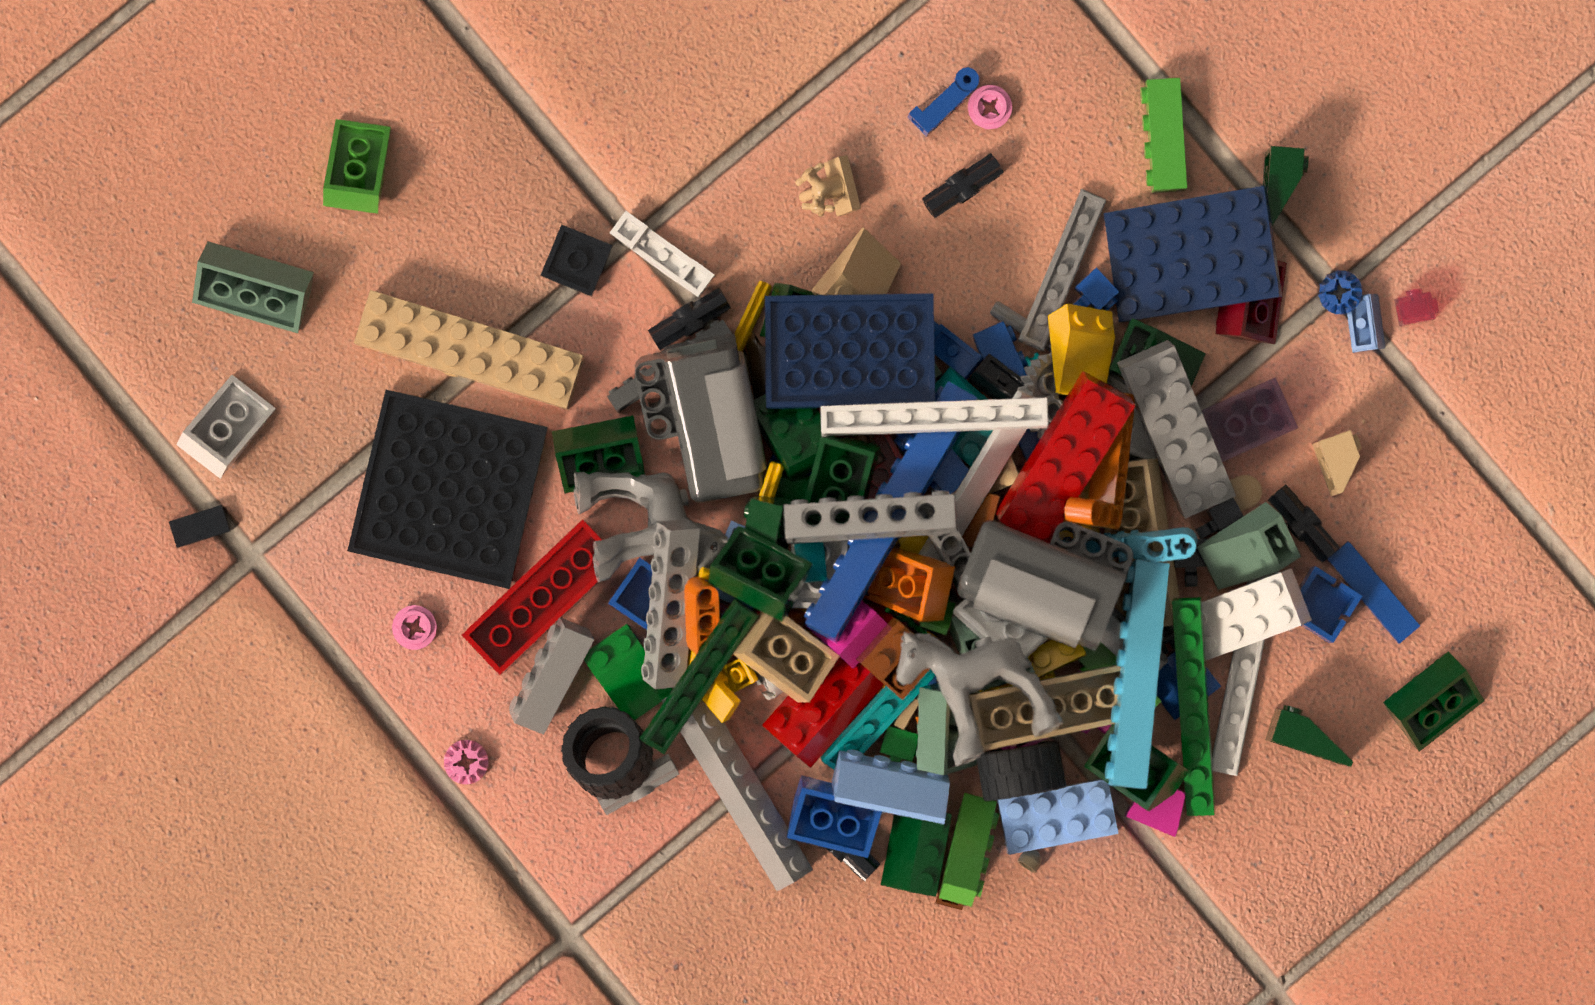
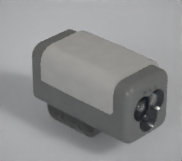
M722 334L664 347V350L659 353L640 357L635 363V379L646 430L654 439L678 436L691 498L695 502L703 503L759 491L764 482L763 471L767 468L746 361L744 353L738 351L735 335ZM645 365H650L655 369V372L650 376H644L640 373V369ZM650 392H656L661 396L660 400L655 403L648 402L645 397ZM655 419H662L666 422V426L662 429H655L651 426V423Z
M989 520L984 522L980 529L957 591L960 597L974 602L973 608L1067 646L1076 648L1078 644L1096 651L1133 559V552L1125 543L1072 522H1063L1058 525L1050 544L1040 539ZM1064 530L1070 531L1074 536V541L1064 543L1059 538V533ZM1088 541H1095L1099 544L1100 551L1094 554L1087 551L1085 544ZM1116 551L1124 553L1127 559L1124 564L1115 563L1112 559V553Z

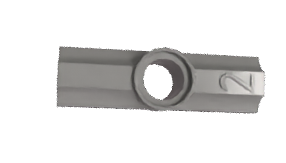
M666 754L653 762L648 778L632 794L623 796L620 799L606 800L600 797L596 798L606 815L631 801L634 803L655 791L654 788L679 775V772L669 754Z

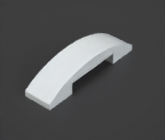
M627 211L624 212L610 231V234L698 298L715 276Z

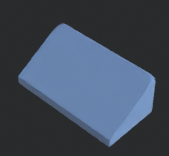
M1378 294L1362 295L1358 306L1353 311L1347 313L1352 353L1385 349Z

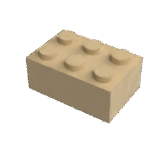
M762 611L733 653V655L797 702H810L839 658L838 654L787 616L781 622Z

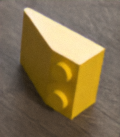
M1066 304L1048 315L1056 393L1068 395L1082 371L1107 384L1115 339L1112 312Z

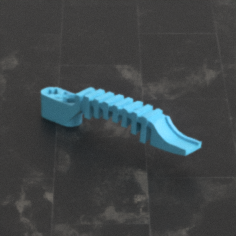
M1184 527L1142 533L1138 532V530H1131V533H1125V531H1118L1117 534H1111V532L1104 533L1105 536L1128 545L1133 552V559L1161 562L1185 559L1194 554L1197 546L1196 533L1192 529ZM1065 537L1064 540L1061 541H1063L1064 543H1070L1074 541V539H1071V537ZM1181 538H1185V541L1189 543L1187 548H1183L1182 543H1179ZM1088 541L1085 544L1087 551L1094 554L1100 551V546L1095 541ZM1152 541H1158L1163 545L1164 549L1154 552L1149 548L1148 544ZM1120 551L1112 553L1113 560L1114 557H1119V562L1127 560L1125 554Z

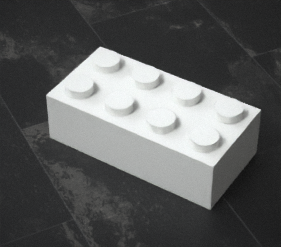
M1292 568L1202 602L1205 661L1312 621Z

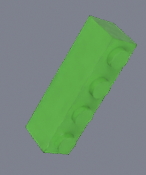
M1180 78L1146 80L1145 87L1140 88L1141 104H1146L1147 115H1142L1143 131H1148V142H1144L1145 159H1150V170H1146V186H1151L1152 193L1185 191L1187 189Z
M964 793L939 898L972 907L975 896L981 897L984 881L980 880V875L986 874L989 858L985 857L986 851H991L994 836L990 835V830L996 829L999 813L995 812L997 801H985L982 797Z

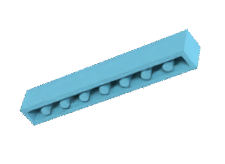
M1134 560L1131 562L1125 578V582L1129 583L1128 594H1124L1122 609L1126 610V620L1121 622L1119 633L1120 638H1123V649H1119L1117 654V666L1121 667L1120 678H1115L1114 694L1118 695L1117 706H1113L1111 711V722L1115 723L1114 734H1110L1108 739V750L1112 751L1111 762H1107L1105 768V779H1109L1108 785L1147 789L1170 563Z

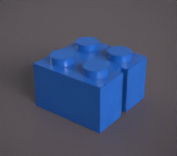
M639 558L608 603L646 630L648 626L646 615L650 604L649 587L652 582L651 565L642 558Z
M1313 566L1299 586L1312 621L1301 626L1324 641L1334 643L1346 624V621L1339 619L1341 615L1345 618L1350 617L1363 596L1342 582L1337 583L1335 587L1331 586L1337 579L1318 567Z

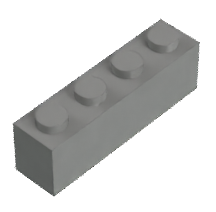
M559 617L556 625L553 624L550 627L546 644L543 649L540 648L538 650L531 672L526 673L523 678L522 689L519 695L515 696L510 703L509 713L515 724L544 735L594 641L588 628Z

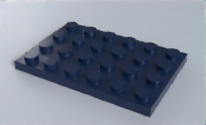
M1267 186L1104 213L1113 284L1119 291L1115 296L1118 300L1116 306L1119 323L1129 322L1132 318L1142 320L1282 297Z
M934 293L765 296L766 409L935 402Z

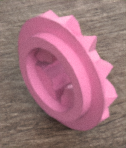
M985 85L973 92L968 102L969 116L975 125L984 129L999 128L1008 121L1012 112V102L1005 90L994 85ZM997 98L995 110L999 116L989 112L983 117L982 114L984 113L985 106L980 100L991 103Z
M417 605L401 609L396 614L392 624V631L396 641L401 646L412 650L428 646L435 638L437 630L433 614L426 608ZM420 616L419 626L426 632H416L409 639L411 629L404 622L414 623Z
M461 740L451 745L444 756V768L449 778L459 784H472L479 781L485 775L488 768V756L485 749L477 742ZM462 750H464L468 758L478 759V761L470 764L469 774H467L464 766L454 765V763L462 760Z

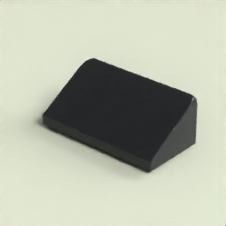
M990 353L969 379L973 385L993 400L1012 399L1018 387L1024 386L1020 376Z

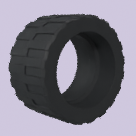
M606 706L596 709L592 708L576 717L577 719L568 726L561 746L563 764L574 780L592 796L606 800L620 799L623 796L632 794L637 788L639 789L650 774V769L653 765V748L641 741L640 737L644 731L637 722L626 712H622L614 707L607 708ZM614 732L624 733L629 737V751L619 767L605 774H592L587 771L586 756L589 748L598 738Z
M1057 740L1039 742L1036 745L1008 750L997 749L987 751L977 759L983 800L985 801L1033 795L1062 789L1066 786L1060 747Z

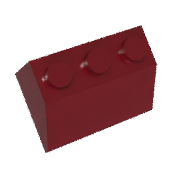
M1277 260L1283 295L1287 263ZM1282 297L1219 307L1215 334L1232 339L1276 344Z

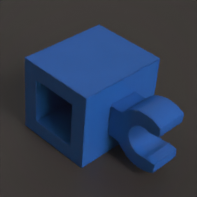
M1097 267L1074 288L1082 297L1073 305L1083 307L1090 305L1094 309L1108 311L1118 301L1115 296L1119 291Z

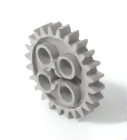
M1052 353L1040 355L1038 359L1031 360V366L1024 368L1027 375L1020 377L1024 386L1018 387V390L1033 397L1047 398L1048 426L1067 395L1056 393ZM1033 428L1030 431H1038L1037 438L1041 439L1047 428Z

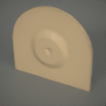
M1241 475L1230 479L1236 494L1233 498L1241 511L1255 506L1260 501L1262 487L1256 478L1250 475Z

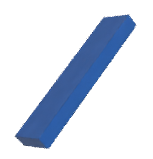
M1349 541L1327 559L1349 587L1363 596L1361 601L1398 644L1420 627L1419 623Z

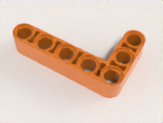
M1124 393L1127 396L1131 397L1133 403L1135 404L1132 393ZM1134 409L1091 476L1089 499L1071 497L1067 500L1065 507L1067 522L1087 527L1115 530L1120 527L1123 516Z
M699 576L690 578L684 589L686 643L695 654L699 652L701 645L707 640L720 621L718 591L706 579L699 578ZM795 608L790 609L788 618L817 638L804 625L807 620L804 617L806 612Z

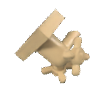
M848 155L837 157L824 164L818 163L815 167H809L803 172L802 177L795 181L797 186H800L807 180L812 185V188L800 193L799 199L802 202L813 199L811 204L802 203V209L811 210L820 217L824 215L825 211L834 212L835 210L838 217L861 209ZM825 167L827 178L820 179L816 173ZM833 199L834 206L824 205L825 200Z

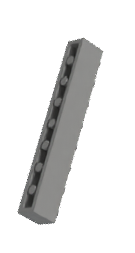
M701 700L680 732L776 891H779L796 882L813 869L797 842L787 838L788 827L728 728Z

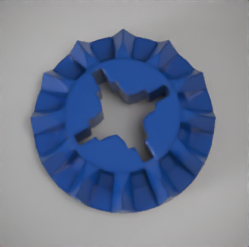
M1336 270L1331 274H1327L1323 282L1319 284L1318 296L1322 306L1331 313L1347 314L1353 311L1361 301L1362 285L1359 279L1349 271ZM1338 282L1342 288L1351 290L1342 294L1341 302L1338 296L1330 294L1337 290Z

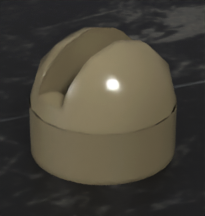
M1031 850L1023 852L1017 862L1027 870L1036 873L1042 859L1038 851Z

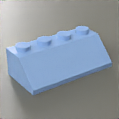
M839 750L832 777L835 802L941 824L945 822L950 786L948 774L940 775L917 770V765L910 761L898 763L881 755L869 757L856 750H847V752Z

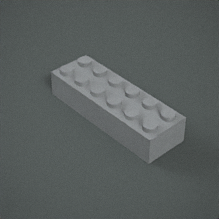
M1167 340L1117 362L1128 391L1133 395L1135 408L1155 456L1158 459L1177 509L1186 519L1235 497L1236 494L1175 346Z

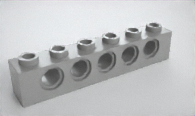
M948 491L932 492V496H921L920 493L913 492L904 494L902 498H893L890 494L875 496L876 499L864 500L862 496L848 497L847 501L836 502L835 498L819 499V503H808L807 500H793L791 505H784L785 538L788 544L955 534L958 533L956 499L954 494H949ZM925 507H932L935 510L934 515L929 519L920 517V512ZM896 509H904L907 512L905 518L900 521L892 519V513ZM873 510L878 513V517L874 522L863 520L865 513ZM841 512L850 514V518L845 524L835 522L836 516ZM813 514L822 516L821 522L816 526L807 524L809 516Z
M688 519L658 521L653 537L655 550L654 558L651 561L652 582L649 587L650 604L646 615L648 625L647 637L644 640L645 658L641 673L643 680L654 689L675 687L687 669L689 647L686 643L684 589L687 581L696 576L700 528Z

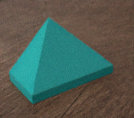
M824 542L794 544L795 554L812 563L805 583L825 581L828 577Z

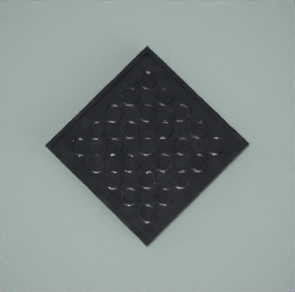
M386 389L347 551L510 589L548 427Z

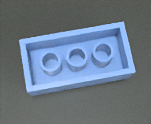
M1102 779L1066 785L1065 788L997 800L1008 855L1118 834L1110 787Z

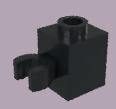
M1230 498L1206 510L1211 521L1198 527L1195 531L1198 537L1202 539L1215 531L1219 533L1244 515L1235 499Z
M1207 538L1197 539V546L1207 541ZM1181 539L1179 542L1182 543L1183 548L1188 547L1189 543L1185 539ZM1197 546L1192 556L1174 560L1175 568H1184L1185 587L1198 586L1197 567H1206Z

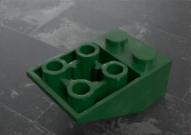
M1132 318L1111 362L1109 372L1123 378L1117 362L1168 340L1175 346L1192 387L1206 353Z

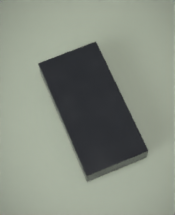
M223 505L169 521L177 548L231 532Z

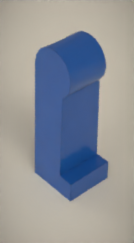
M962 68L956 74L954 82L923 112L916 106L908 114L907 118L927 137L975 91L979 83L978 73L972 68Z

